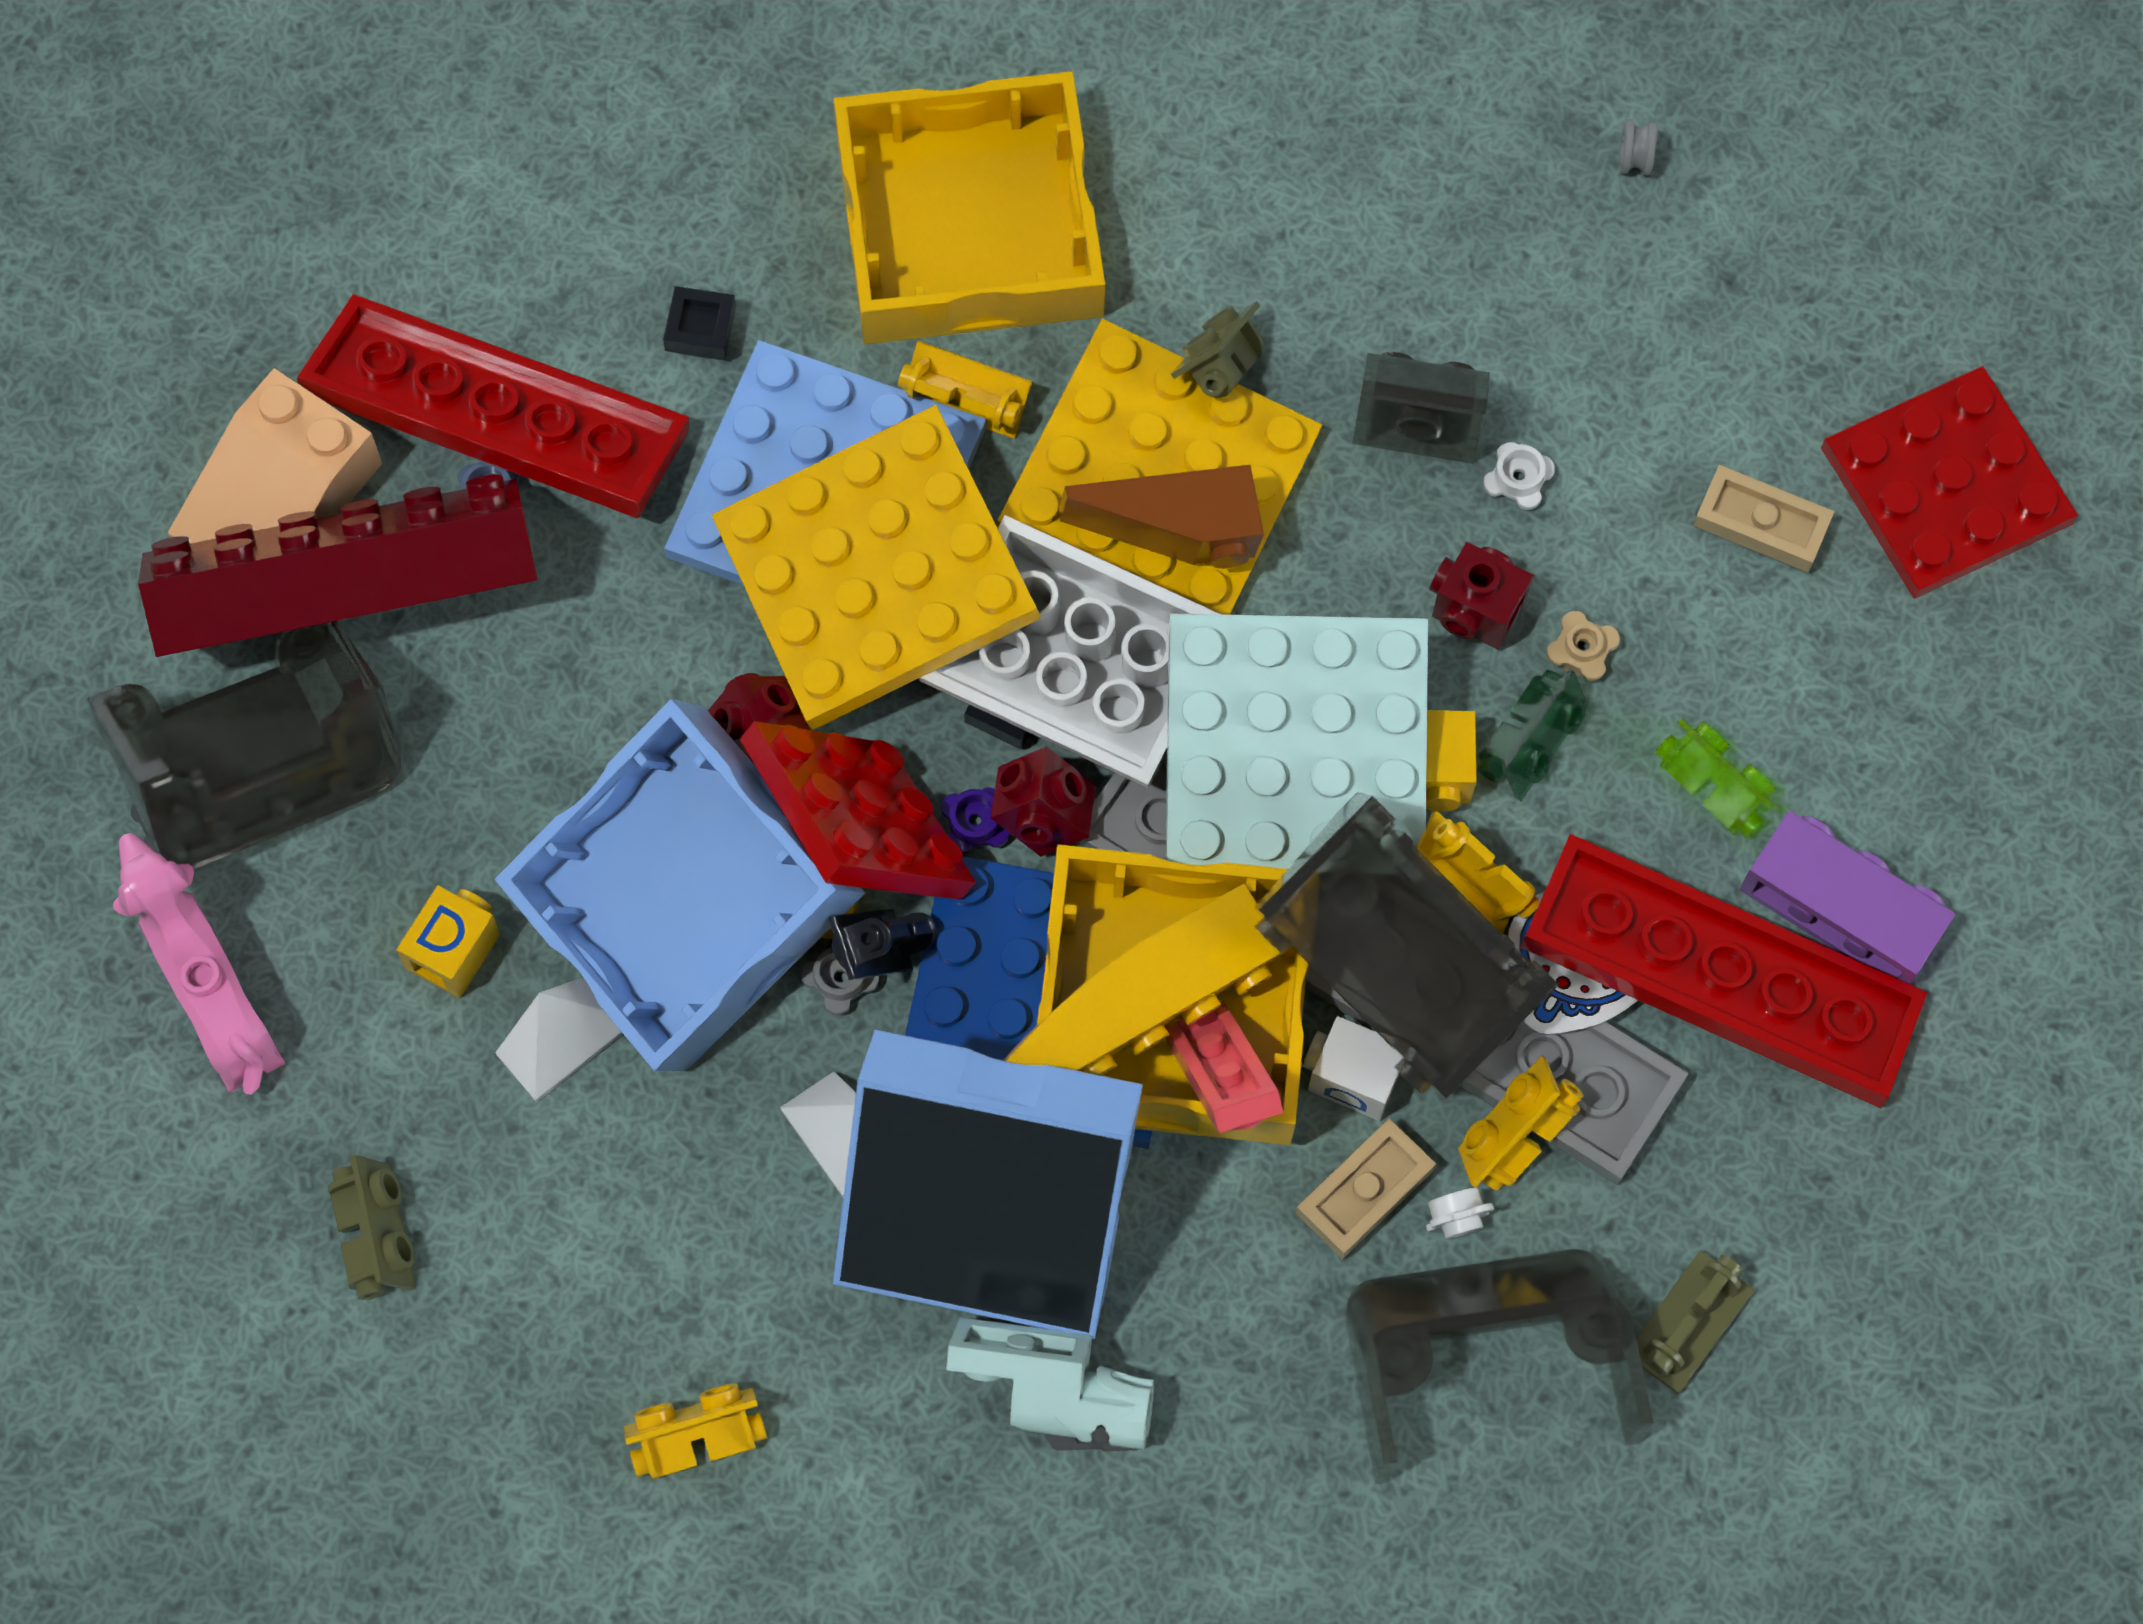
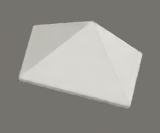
M582 977L540 992L495 1053L537 1103L622 1036L623 1033L596 1002L588 983Z
M833 1071L781 1106L780 1110L843 1197L856 1092Z

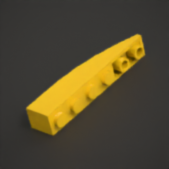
M1242 884L1140 941L1094 974L1030 1031L1003 1061L1023 1065H1050L1102 1076L1117 1066L1112 1056L1128 1046L1137 1056L1169 1036L1168 1031L1164 1027L1168 1023L1182 1016L1189 1026L1221 1006L1216 996L1234 987L1238 995L1241 996L1269 979L1272 973L1267 965L1286 951L1246 885Z

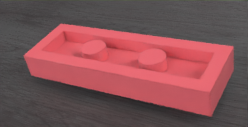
M1224 1001L1220 1002L1221 1006L1189 1026L1182 1016L1164 1026L1169 1033V1036L1166 1037L1168 1046L1218 1133L1228 1130L1250 1129L1260 1124L1263 1119L1283 1113L1277 1087Z

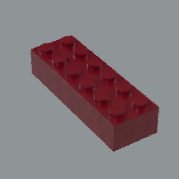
M499 474L484 475L468 480L465 483L466 489L441 494L440 487H424L405 493L403 495L404 501L379 506L376 499H364L343 505L340 508L341 514L316 518L315 512H298L278 519L279 526L253 531L251 524H238L217 530L215 532V539L190 543L189 537L179 536L155 542L151 545L152 551L142 554L138 580L155 656L161 657L537 581L538 578L516 479L504 481L503 476Z

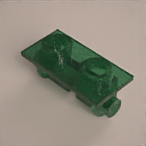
M1569 669L1564 677L1552 670H1545L1542 676H1533L1525 691L1510 710L1513 719L1526 724L1524 728L1520 729L1503 721L1487 745L1479 753L1481 763L1477 769L1480 774L1493 782H1498L1502 776L1506 777L1515 798L1519 801L1523 800L1534 783L1540 782L1546 776L1550 769L1553 755L1567 735L1576 732L1583 722L1588 704L1574 670Z

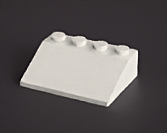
M1004 515L998 530L1040 613L1041 619L920 677L919 681L1148 788L1167 758L1169 615L1221 614Z

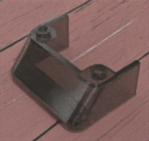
M1568 1249L1375 1278L1361 1283L1353 1290L1345 1308V1323L1375 1484L1388 1483L1397 1464L1385 1397L1409 1394L1419 1389L1426 1382L1433 1365L1430 1341L1562 1322L1567 1345L1578 1358L1591 1364H1609L1625 1446L1639 1444L1654 1422L1633 1321L1607 1270L1596 1256L1584 1250Z

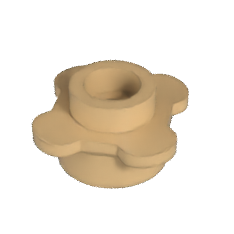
M1568 612L1561 620L1563 630L1558 640L1548 645L1547 657L1553 665L1561 666L1570 674L1582 676L1583 679L1588 681L1598 680L1605 673L1604 661L1609 651L1615 650L1619 645V633L1612 626L1600 627L1587 621L1586 616L1582 612ZM1584 641L1588 643L1589 648L1581 650L1577 644Z

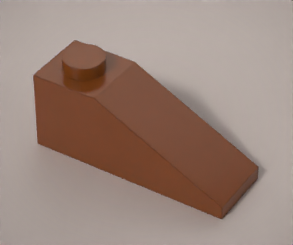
M1251 465L1065 486L1058 508L1060 522L1192 565L1212 563L1213 567L1220 569L1240 566L1246 563L1249 558H1254L1264 536Z

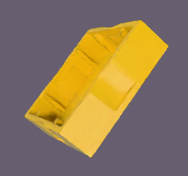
M1073 71L989 80L978 85L955 90H925L917 88L833 98L836 134L864 345L1104 317L1105 279L1094 207L1090 202L1084 183V141Z
M1057 844L1047 932V955L1037 1025L1090 977L1140 941L1236 887L1245 884L1286 951L1267 965L1272 976L1257 987L1241 996L1238 995L1234 987H1231L1216 997L1219 1002H1225L1277 1087L1283 1113L1263 1119L1260 1124L1250 1129L1228 1130L1218 1133L1168 1046L1166 1038L1135 1056L1130 1046L1116 1053L1112 1058L1117 1066L1102 1076L1143 1084L1135 1129L1290 1145L1296 1125L1304 1038L1302 1016L1305 983L1311 960L1318 872L1228 862L1210 865H1189L1167 861L1151 854Z

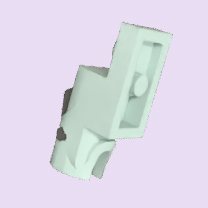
M959 1318L948 1345L946 1370L964 1372L969 1378L978 1381L989 1382L1001 1378L1013 1379L1010 1425L1025 1431L1044 1433L1054 1450L1102 1449L1103 1451H1136L1145 1448L1146 1437H1148L1151 1424L1154 1380L1133 1377L1103 1366H1099L1096 1372L1089 1371L1092 1335Z

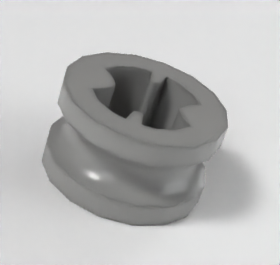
M1625 120L1620 144V173L1628 174L1630 169L1638 168L1641 170L1642 175H1651L1656 150V122L1648 121L1646 126L1637 127L1634 124V120Z

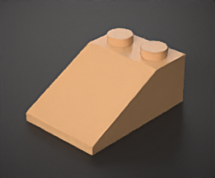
M273 368L232 417L170 527L168 535L171 538L186 536L189 537L190 543L215 539V532L217 530L232 525L251 524L253 531L279 526L278 519L293 513L312 511L315 512L316 518L341 514L340 508L352 501L383 464L373 435L370 431Z

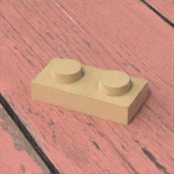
M1718 465L1693 526L1809 573L1835 511Z
M1389 1118L1297 1206L1295 1214L1343 1259L1435 1170L1436 1163Z

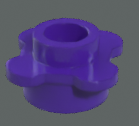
M994 788L970 789L963 791L959 795L953 793L946 796L941 803V813L949 820L951 832L948 837L959 846L962 854L968 853L972 847L986 844L999 848L1009 839L1010 833L991 819ZM972 816H978L981 818V823L979 825H972L969 819Z

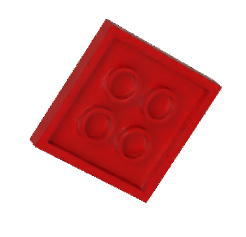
M1983 366L1824 439L1821 446L1823 453L1914 599L2073 525L2078 517L2075 509Z
M756 721L751 724L740 738L741 743L825 883L959 900L976 883L962 861L963 854L961 849L946 835L933 814L931 801L918 790L904 768L905 762L902 755L888 742L849 737L839 733L799 729L791 725L781 726Z

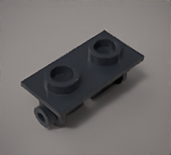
M894 909L829 917L834 933L832 937L833 952L839 964L846 970L849 980L913 970L909 956L931 947L937 934L933 919L922 912H915L896 918Z

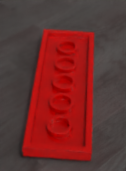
M355 294L351 296L297 376V383L329 405L637 519L689 432V417Z
M1573 834L1569 835L1520 948L1880 1109L1889 1098L1928 993Z

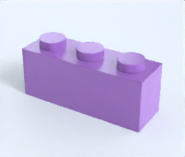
M1790 810L1750 868L1739 889L1835 951L1908 984L1912 983L1956 915V913L1945 907L1941 897L1932 890L1921 885L1911 886L1891 874L1886 863L1879 857L1863 850L1854 851L1835 839L1831 829L1821 821L1809 816L1800 817Z

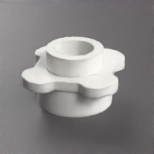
M1513 442L1501 445L1497 450L1498 460L1494 471L1487 473L1484 477L1483 486L1485 491L1494 497L1503 495L1513 499L1521 509L1531 510L1536 508L1542 499L1540 490L1544 481L1551 479L1554 475V463L1549 457L1541 455L1538 450L1531 446ZM1521 472L1525 478L1523 480H1516L1513 474Z
M1477 1187L1436 1198L1428 1202L1433 1220L1429 1221L1430 1224L1426 1225L1427 1232L1443 1229L1445 1239H1453L1479 1231L1484 1228L1481 1218L1489 1215V1212L1494 1210L1493 1204H1483Z

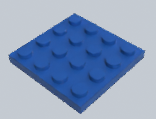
M963 857L962 861L976 883L961 900L934 897L930 917L936 925V939L932 946L924 950L922 954L905 1036L971 1049L982 1055L1003 1061L1018 1043L1037 1026L1046 964L1047 932L1054 873ZM1135 1129L1132 1146L1149 1149L1152 1131Z

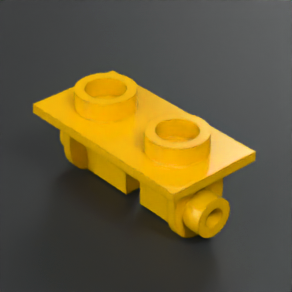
M918 340L911 364H905L901 370L898 387L907 391V397L914 399L919 395L985 418L986 429L1015 439L1033 381Z
M1432 812L1426 825V831L1421 835L1410 862L1492 936L1500 939L1511 916L1517 914L1521 918H1526L1535 911L1539 904V899L1534 895L1535 887L1529 881L1520 879L1505 864L1497 866L1493 862L1495 855L1470 833V828L1464 822L1454 823L1451 819L1446 820L1439 812Z
M1542 1055L1526 1073H1521L1512 1080L1501 1101L1484 1119L1475 1122L1469 1128L1463 1143L1458 1147L1472 1186L1477 1187L1482 1181L1494 1190H1499L1503 1185L1512 1186L1522 1172L1542 1152L1539 1144L1528 1138L1527 1135L1533 1131L1551 1142L1573 1116H1576L1580 1111L1578 1102L1584 1097L1581 1090L1567 1079H1563L1557 1085L1548 1061Z
M737 1383L725 1384L699 1394L701 1403L674 1410L673 1403H662L636 1412L633 1415L635 1423L624 1426L626 1445L640 1441L642 1448L630 1451L636 1476L640 1477L650 1474L651 1479L654 1480L661 1476L697 1466L691 1441L704 1438L710 1462L756 1449L755 1442L766 1439L767 1435L760 1412L747 1416L745 1411L746 1409L758 1406L753 1387L740 1391Z

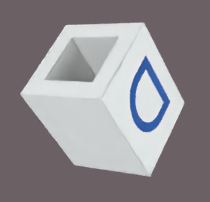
M1337 1016L1329 1035L1320 1031L1316 1032L1304 1060L1303 1067L1313 1071L1308 1091L1380 1121L1403 1069L1410 1046Z

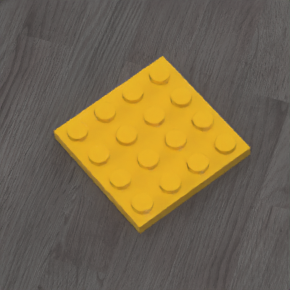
M1102 318L1007 500L996 526L997 528L999 527L1004 515L1009 516L1221 615H1230L1323 425L1239 384H1236L1233 390L1223 398L1207 396L1189 371L1175 379L1172 377L1171 373L1184 360V357ZM1251 465L1264 536L1254 558H1249L1246 563L1240 566L1220 569L1213 567L1212 563L1192 565L1060 522L1058 508L1065 486Z
M937 405L925 409L711 515L804 718L812 730L1041 619L1040 613Z

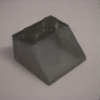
M1386 352L1381 355L1367 353L1352 444L1473 464L1487 409L1490 372L1477 371L1472 366L1461 362H1446L1440 365L1416 361L1411 356L1400 352Z

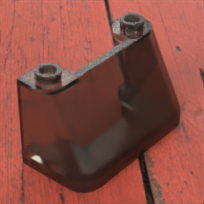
M338 621L277 633L274 640V655L278 667L161 712L160 706L151 691L137 684L120 685L87 698L94 722L143 824L159 854L167 861L173 860L176 864H190L193 866V869L201 867L376 796L395 782L401 770V757L383 686Z
M1357 792L1335 814L1255 906L1254 909L1261 915L1262 919L1254 927L1282 955L1292 947L1402 1058L1394 1068L1415 1090L1423 1095L1432 1087L1441 1096L1447 1098L1559 984L1536 961L1530 962L1515 948L1516 944L1507 935L1500 933L1412 844L1414 841L1405 832L1392 830L1395 826L1393 822L1396 819L1372 795Z

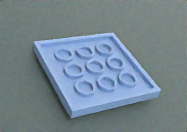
M758 340L665 545V556L668 559L743 585L711 516L712 514L934 405H937L969 469L986 431V419L919 395L914 399L907 397V391Z

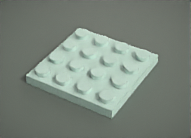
M1170 614L1165 860L1189 865H1210L1228 862L1318 872V876L1333 875L1342 870L1352 869L1360 871L1367 876L1425 877L1410 862V859L1421 835L1426 831L1428 619Z

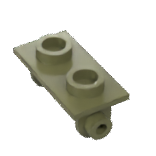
M1256 301L1238 313L1231 305L1207 320L1202 325L1204 332L1194 337L1182 348L1186 357L1171 373L1172 377L1175 379L1189 371L1207 396L1213 398L1227 396L1244 376L1243 374L1263 354V339L1249 320L1260 307L1259 303Z
M358 1155L351 1156L352 1166L334 1170L332 1172L334 1182L328 1186L338 1232L347 1233L357 1228H360L361 1231L360 1237L341 1244L348 1287L356 1290L359 1300L373 1299L383 1295V1285L405 1290L416 1289L412 1271L415 1263V1253L410 1239L404 1233L399 1204L402 1200L400 1183L396 1175L391 1171L390 1164Z
M1700 1250L1624 1355L1679 1395L1754 1292L1752 1287L1739 1279L1743 1272L1742 1267L1725 1255H1721L1716 1262Z

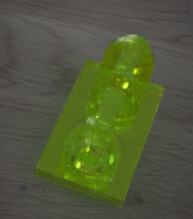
M1681 718L1677 723L1687 734L1680 741L1673 735H1670L1659 745L1655 751V754L1662 759L1659 766L1674 777L1693 796L1711 779L1717 787L1701 804L1729 829L1730 833L1735 835L1740 832L1746 839H1749L1765 822L1757 814L1765 805L1775 813L1781 810L1769 798L1777 788L1750 763L1740 771L1723 754L1731 745L1704 720L1694 728L1690 723Z

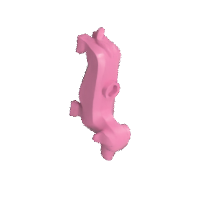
M124 834L119 840L121 886L118 888L119 896L113 902V909L127 917L140 914L138 925L174 994L190 1018L213 1068L219 1073L229 1093L243 1087L244 1093L251 1095L260 1087L263 1071L268 1074L286 1063L269 1032L245 996L227 954L195 895L183 891L192 883L194 876L193 866L190 864H176L173 860L167 861L135 834Z

